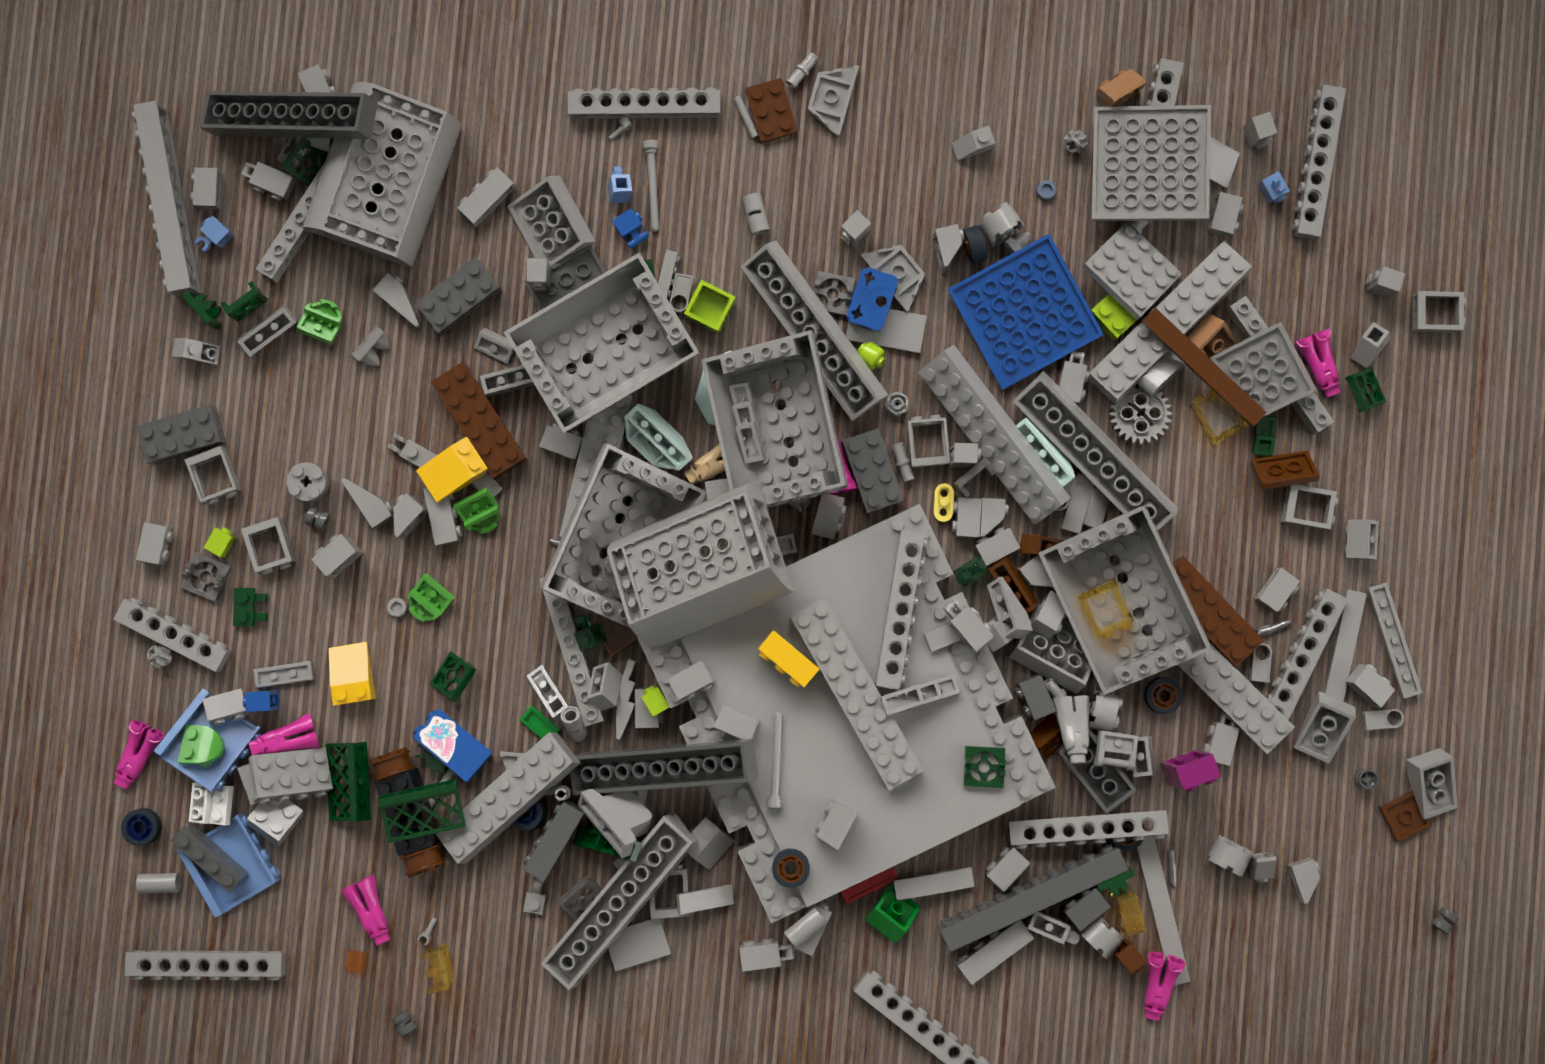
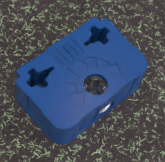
M866 267L865 270L862 269L847 312V321L852 325L880 332L884 327L897 288L898 280L896 276L870 267ZM871 274L874 281L871 280L866 286V278L864 277H868ZM883 298L887 304L879 307L876 301H880ZM860 307V315H862V317L854 319V315L852 313H856Z

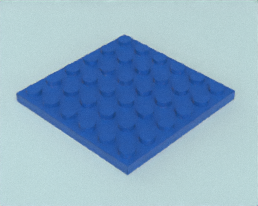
M1050 234L1043 236L947 289L1001 390L1104 335Z

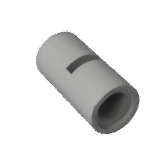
M752 193L742 197L751 234L759 235L770 231L761 193Z
M574 706L564 708L561 712V719L569 739L573 742L582 741L587 735V730L579 709Z
M179 873L139 874L136 880L138 894L178 893L181 887Z
M814 907L784 933L797 948L823 927L827 921L818 909Z

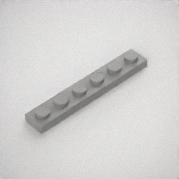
M1385 582L1368 587L1369 598L1401 698L1404 699L1421 694L1422 690L1388 584Z

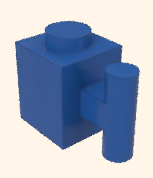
M631 208L612 221L624 240L630 236L633 238L627 242L630 249L650 237L646 230L641 234L638 233L643 228L641 223L643 219L637 211L633 212Z

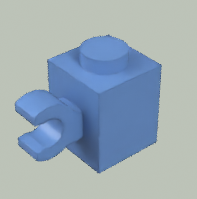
M621 166L613 167L614 172H612L607 186L610 203H628L632 194L630 174H622Z
M1279 171L1263 179L1258 184L1268 204L1272 202L1277 204L1286 199L1285 195L1290 192Z
M212 216L204 220L200 228L206 236L198 237L194 243L199 245L201 242H205L202 250L207 252L213 243L222 248L234 234Z

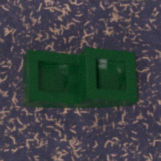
M1266 415L1255 425L1253 454L1273 456L1276 440L1274 435L1278 419L1276 416Z

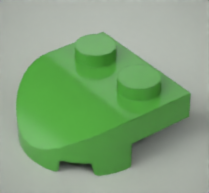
M320 299L319 302L313 304L311 302L308 303L304 308L302 318L296 326V332L332 345L342 326L341 313L338 306L325 299Z
M487 487L454 504V509L463 520L464 527L467 530L480 531L483 534L497 527L500 518L499 504Z
M427 573L420 578L407 596L410 605L409 611L415 618L421 621L435 620L447 610L455 599V596Z
M186 725L178 763L181 765H199L202 768L212 766L211 763L217 758L220 759L225 748L224 740L218 732L208 726Z

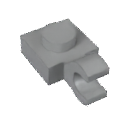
M539 879L534 880L533 892L527 891L523 912L543 915L547 895L541 894L543 881Z

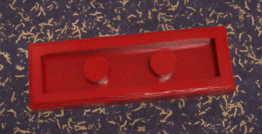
M893 867L841 891V894L847 905L894 882L898 877Z

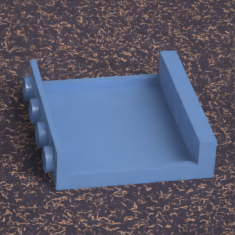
M202 689L156 747L154 753L214 794L216 790L219 792L223 788L225 778L228 775L231 776L238 767L236 764L239 760L245 759L250 751L248 749V742L257 740L256 737H260L262 734H260L261 728L259 726L256 727L244 718L237 721L230 719L225 721V724L219 726L210 725L202 699L211 696L208 691ZM186 725L208 726L218 732L224 740L225 748L223 755L220 759L217 758L211 763L212 766L202 768L199 765H181L178 763Z
M243 813L237 814L232 818L230 825H220L205 834L248 872L245 878L231 892L223 888L183 851L177 850L215 918L281 880L278 868L275 865L273 866L269 860L271 858L269 852L262 848L259 835L247 826L248 816L243 815Z

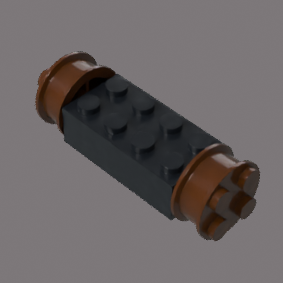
M407 747L370 759L371 763L369 765L373 766L376 775L374 781L377 782L374 783L378 795L424 786L419 769L411 764L408 755L411 751L407 750ZM427 799L424 803V806L432 810L429 800ZM409 803L404 810L414 815L419 807L414 803ZM394 807L385 808L387 816L395 819L399 810ZM421 808L416 817L426 822L431 814ZM401 813L396 821L406 827L411 818ZM432 816L428 825L437 828L435 818ZM413 820L408 829L413 832H419L423 825ZM394 824L390 829L391 836H400L403 829ZM435 833L394 842L398 857L403 859L406 868L404 875H407L408 878L444 866L446 859L441 857L439 850L441 845L439 842L441 841Z

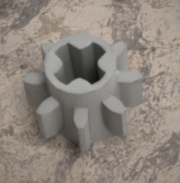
M1080 129L1076 132L1070 130L1063 139L1066 142L1064 148L1070 151L1071 154L1076 151L1080 154L1084 150L1083 148L1088 145L1085 142L1087 135L1081 132Z
M162 644L152 646L147 653L148 662H151V666L158 669L160 666H167L172 659L171 650Z

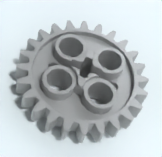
M1134 386L1116 405H1111L1110 409L1114 412L1109 413V417L1114 419L1110 421V424H1116L1113 431H1120L1118 437L1126 436L1124 442H1127L1129 438L1132 439V445H1134L1135 441H1139L1140 446H1142L1143 441L1150 445L1151 438L1157 442V435L1163 437L1164 433L1162 430L1168 431L1169 429L1165 424H1171L1172 421L1167 418L1172 416V412L1167 411L1171 408V405H1165L1168 398H1161L1163 392L1156 393L1151 397L1140 386L1138 389ZM1142 398L1145 404L1138 405L1135 399ZM1129 411L1132 417L1124 418L1122 412ZM1156 411L1159 417L1152 418L1149 412ZM1138 413H1144V416H1137ZM1142 424L1146 430L1138 431L1136 425Z

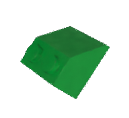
M890 883L873 904L864 920L893 943H896L907 932L921 907L910 898L897 900L895 886Z

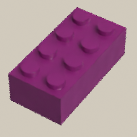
M1199 750L1160 762L1168 785L1186 790L1187 792L1198 789L1197 785L1213 784L1217 782L1216 778L1221 777L1214 755Z

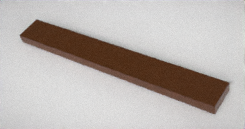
M1153 308L1141 323L1251 427H1254L1266 414L1262 407L1157 308Z

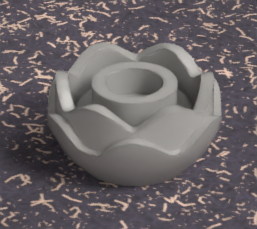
M894 392L886 398V409L890 414L900 416L907 412L909 399L901 392Z

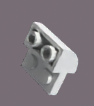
M192 783L189 822L230 825L234 786L224 785L219 792L216 790L212 794L198 783Z

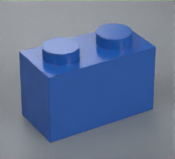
M279 690L245 692L246 696L243 697V706L246 708V712L279 710Z

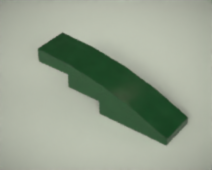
M580 826L572 844L593 852L631 862H636L642 847V843L636 841L631 855L622 858L599 830Z

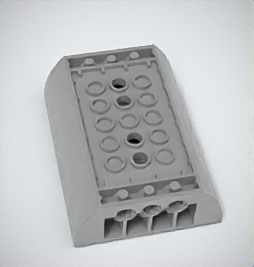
M355 82L352 84L349 93H365L378 102L371 139H333L302 229L412 269L462 125L454 116L446 111L373 83ZM393 130H400L402 138L399 140L393 139L391 136ZM393 148L396 151L395 157L388 158L385 155V150ZM380 184L383 187V192L381 194L373 193V185ZM369 202H373L377 206V210L373 213L368 212L365 208Z
M640 253L504 332L563 433L568 432L699 354V351ZM634 326H643V333L640 335L634 334ZM619 335H625L627 341L625 344L620 345L616 342V338ZM586 354L593 355L594 360L591 364L583 362V357ZM569 364L577 366V371L574 374L567 373L566 368Z
M812 330L701 360L730 491L749 482L757 481L759 482L766 507L770 508L840 491L848 487L815 335ZM749 380L758 416L765 459L745 464L735 428L737 422L732 408L734 403L729 385ZM779 380L782 387L779 391H775L773 384ZM781 399L786 402V407L783 410H779L777 406ZM789 437L794 439V446L791 448L786 446V440ZM793 456L798 458V465L792 467L790 464V459Z
M604 443L544 576L540 589L630 628L608 554L606 558L601 559L599 555L601 549L605 548L607 550L610 543L616 539L702 503L706 491L608 443ZM626 495L631 498L628 506L623 504V498ZM621 513L623 520L618 524L615 521V516ZM674 562L668 564L669 572H672L675 565ZM598 566L600 573L594 577L591 571L593 567ZM653 569L650 573L651 579H655L658 575L656 569Z
M757 481L749 482L616 539L610 543L607 549L628 625L641 641L654 649L794 592L766 503ZM726 539L728 546L726 549L721 550L720 543ZM709 547L710 554L704 557L702 552L704 548ZM670 562L675 563V569L672 572L668 571V564ZM653 569H656L658 572V575L655 579H651L650 573Z
M1146 505L1133 509L1038 553L1104 695L1212 650ZM1112 555H1117L1120 558L1119 565L1111 564L1110 557ZM1119 573L1127 574L1128 581L1126 583L1118 580ZM1136 608L1144 610L1143 618L1135 616L1134 610ZM1143 626H1150L1153 630L1152 635H1145L1142 631Z

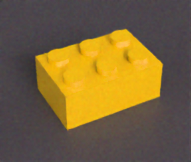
M774 630L758 648L761 651L759 655L767 662L771 659L776 663L774 668L781 674L788 673L791 676L789 680L798 688L800 685L805 687L819 670L816 665Z

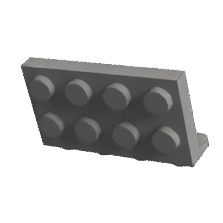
M326 748L251 755L249 757L255 795L252 797V802L266 804L275 799L278 802L290 800L291 797L301 800L308 798V795L323 797L333 789Z

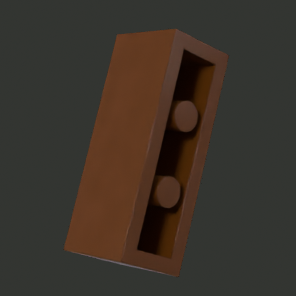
M1009 555L989 567V571L995 580L999 577L1004 578L1027 613L1038 606L1037 599Z

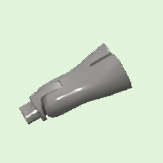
M1062 696L1052 699L1056 709L1055 715L1060 727L1062 741L1067 751V756H1070V763H1086L1085 755L1088 754L1087 749L1089 746V696H1074L1073 698L1072 696Z

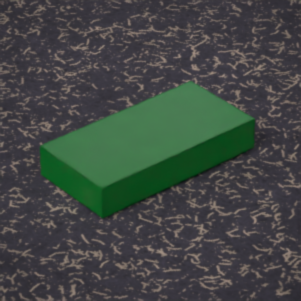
M533 705L519 719L541 739L549 732L559 733L561 731L559 727Z

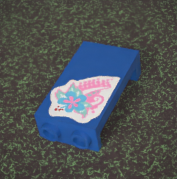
M440 708L436 712L432 710L426 717L428 721L423 726L420 724L413 732L415 735L413 740L423 746L467 785L492 756V752Z

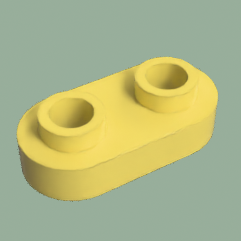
M943 483L938 485L934 492L933 514L938 521L946 522L953 516L954 490L951 485ZM942 490L947 491L946 497L941 496L940 492ZM941 509L946 510L945 516L940 515L939 512Z

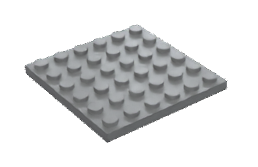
M1211 105L1094 107L1092 221L1209 220Z

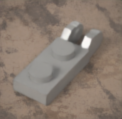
M396 433L393 437L406 444L403 450L390 443L387 446L400 454L399 456L418 467L423 466L437 456L410 439L407 440Z

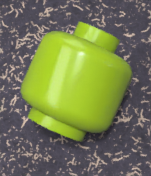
M873 342L863 343L859 347L857 352L870 370L883 366L886 359L884 358L885 351Z

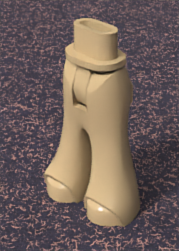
M720 443L690 466L691 468L684 472L690 484L693 485L698 481L702 483V481L711 479L725 471L723 460L717 461L722 457Z

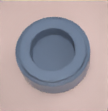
M1048 180L1042 181L1036 189L1037 196L1045 201L1052 199L1056 193L1055 184Z

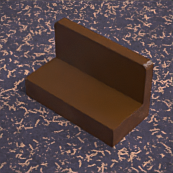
M1055 712L1048 715L1030 732L1035 745L1046 758L1063 744Z

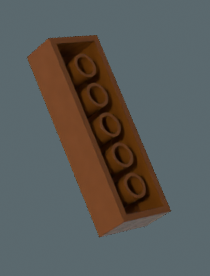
M464 361L431 381L464 435L468 437L488 468L487 471L492 479H499L527 461L526 456Z
M1184 556L1179 557L1173 562V565L1209 642L1234 667H1237L1264 640Z

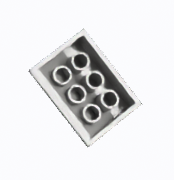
M547 176L507 206L534 257L547 259L551 266L596 242L560 176Z
M1039 604L1029 617L1030 623H1032L1040 607ZM1062 619L1061 624L1063 626L1057 635L1054 633L1050 639L1033 630L1016 641L1009 658L1048 679L1050 677L1053 678L1055 683L1075 694H1078L1086 685L1092 668L1069 620Z

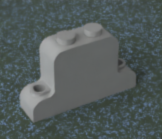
M594 789L581 792L578 806L622 858L631 855L633 846L636 844V838L646 834L649 830L652 819L651 811L643 805L639 797L632 791L614 792L607 796H601Z

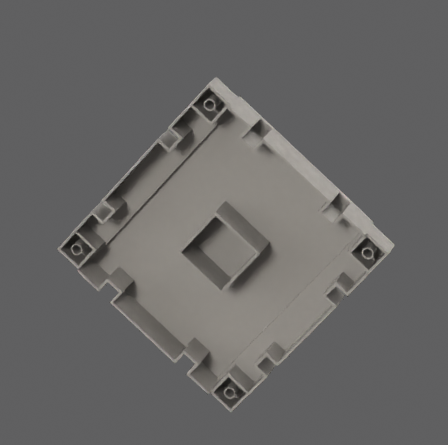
M920 504L787 566L786 569L794 591L788 595L655 649L649 647L638 638L670 709L685 702L684 698L677 699L667 680L668 678L704 659L715 678V681L711 683L712 687L703 692L701 689H698L694 692V697L686 700L689 701L696 718L679 726L687 744L734 740L735 736L727 734V737L716 732L717 728H714L722 705H726L759 720L752 737L758 779L746 783L707 785V788L729 834L746 825L748 826L754 840L739 846L738 854L771 923L805 907L816 904L1056 788L1022 716L1014 715L1002 721L996 709V706L1013 699L987 643L977 652L973 653L962 640L933 652L929 649L924 633L948 624L947 622L951 619L943 608L953 599L962 608L969 605L962 592L944 599L936 582L953 575V572ZM903 529L925 533L924 538L928 539L926 550L922 549L921 557L924 558L923 569H919L918 577H921L920 588H916L915 591L918 602L917 607L912 610V616H915L913 628L910 627L909 635L912 636L910 647H906L905 655H909L907 667L903 666L902 674L905 675L904 686H900V690L954 674L961 693L892 714L924 771L889 791L820 669L805 687L800 685L798 688L789 680L791 676L788 673L781 674L774 668L776 663L771 659L768 662L759 655L761 651L758 648L774 630L817 666L790 617L825 597L875 685L900 530ZM908 546L906 554L909 557H914L917 553L916 548ZM909 565L904 566L903 574L907 577L912 576L913 568ZM902 585L900 587L901 595L908 596L910 594L909 586ZM900 604L897 606L896 611L899 615L904 616L907 613V607ZM955 608L952 612L956 615L959 611ZM896 624L893 631L896 635H901L904 632V627L901 624ZM894 643L891 645L890 651L892 654L897 655L900 653L901 647L899 644ZM890 663L887 666L889 674H895L898 670L895 663ZM876 686L881 696L900 691ZM776 712L783 714L779 795L783 799L782 808L767 807V799L771 795ZM965 746L1005 748L1006 774L1004 777V788L963 786ZM982 752L974 755L971 763H977L981 759ZM988 753V760L991 764H999L996 757ZM982 761L979 763L978 768L981 772H987L990 765L987 761ZM971 769L972 776L980 781L981 774L977 769ZM991 770L987 774V781L994 779L999 771ZM834 800L855 810L857 813L839 850L816 837L817 831H815L820 820L824 821L827 815L824 811L828 803L833 804ZM788 848L803 852L810 865L806 881L794 888L779 884L772 872L775 856L780 851ZM788 863L785 869L787 872L793 873L797 867L794 863Z

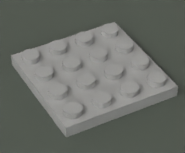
M1127 221L1082 268L1138 320L1182 273L1141 234L1139 235L1136 229L1129 226Z
M1282 322L1210 357L1224 373L1266 411L1264 416L1317 391Z

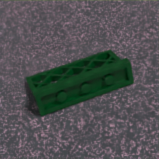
M367 742L325 744L333 787L328 792L329 821L358 822L371 820ZM333 747L338 752L336 757L333 756ZM341 758L345 762L343 767L338 763ZM334 768L339 772L336 777L334 775ZM342 777L346 781L344 786L339 782ZM336 787H337L338 790L340 791V793L338 794V796L335 795V788H336ZM342 797L347 801L345 806L341 803ZM336 807L341 811L338 816H336Z
M457 779L382 794L377 799L388 843L466 827ZM455 794L456 802L453 807L443 802L446 795ZM427 799H433L438 802L433 811L424 806ZM414 803L419 807L414 815L404 810L407 804ZM440 804L450 809L445 818L435 813ZM394 807L399 810V813L395 819L387 816L385 808ZM421 808L431 814L426 822L416 817ZM452 811L460 816V823L453 824L447 820ZM401 813L411 818L406 827L396 821ZM432 816L443 821L439 827L433 828L428 825ZM413 820L423 825L419 832H413L408 829ZM394 824L403 829L400 836H391L390 829Z

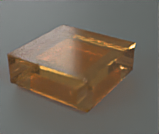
M349 949L345 970L364 973L368 952Z

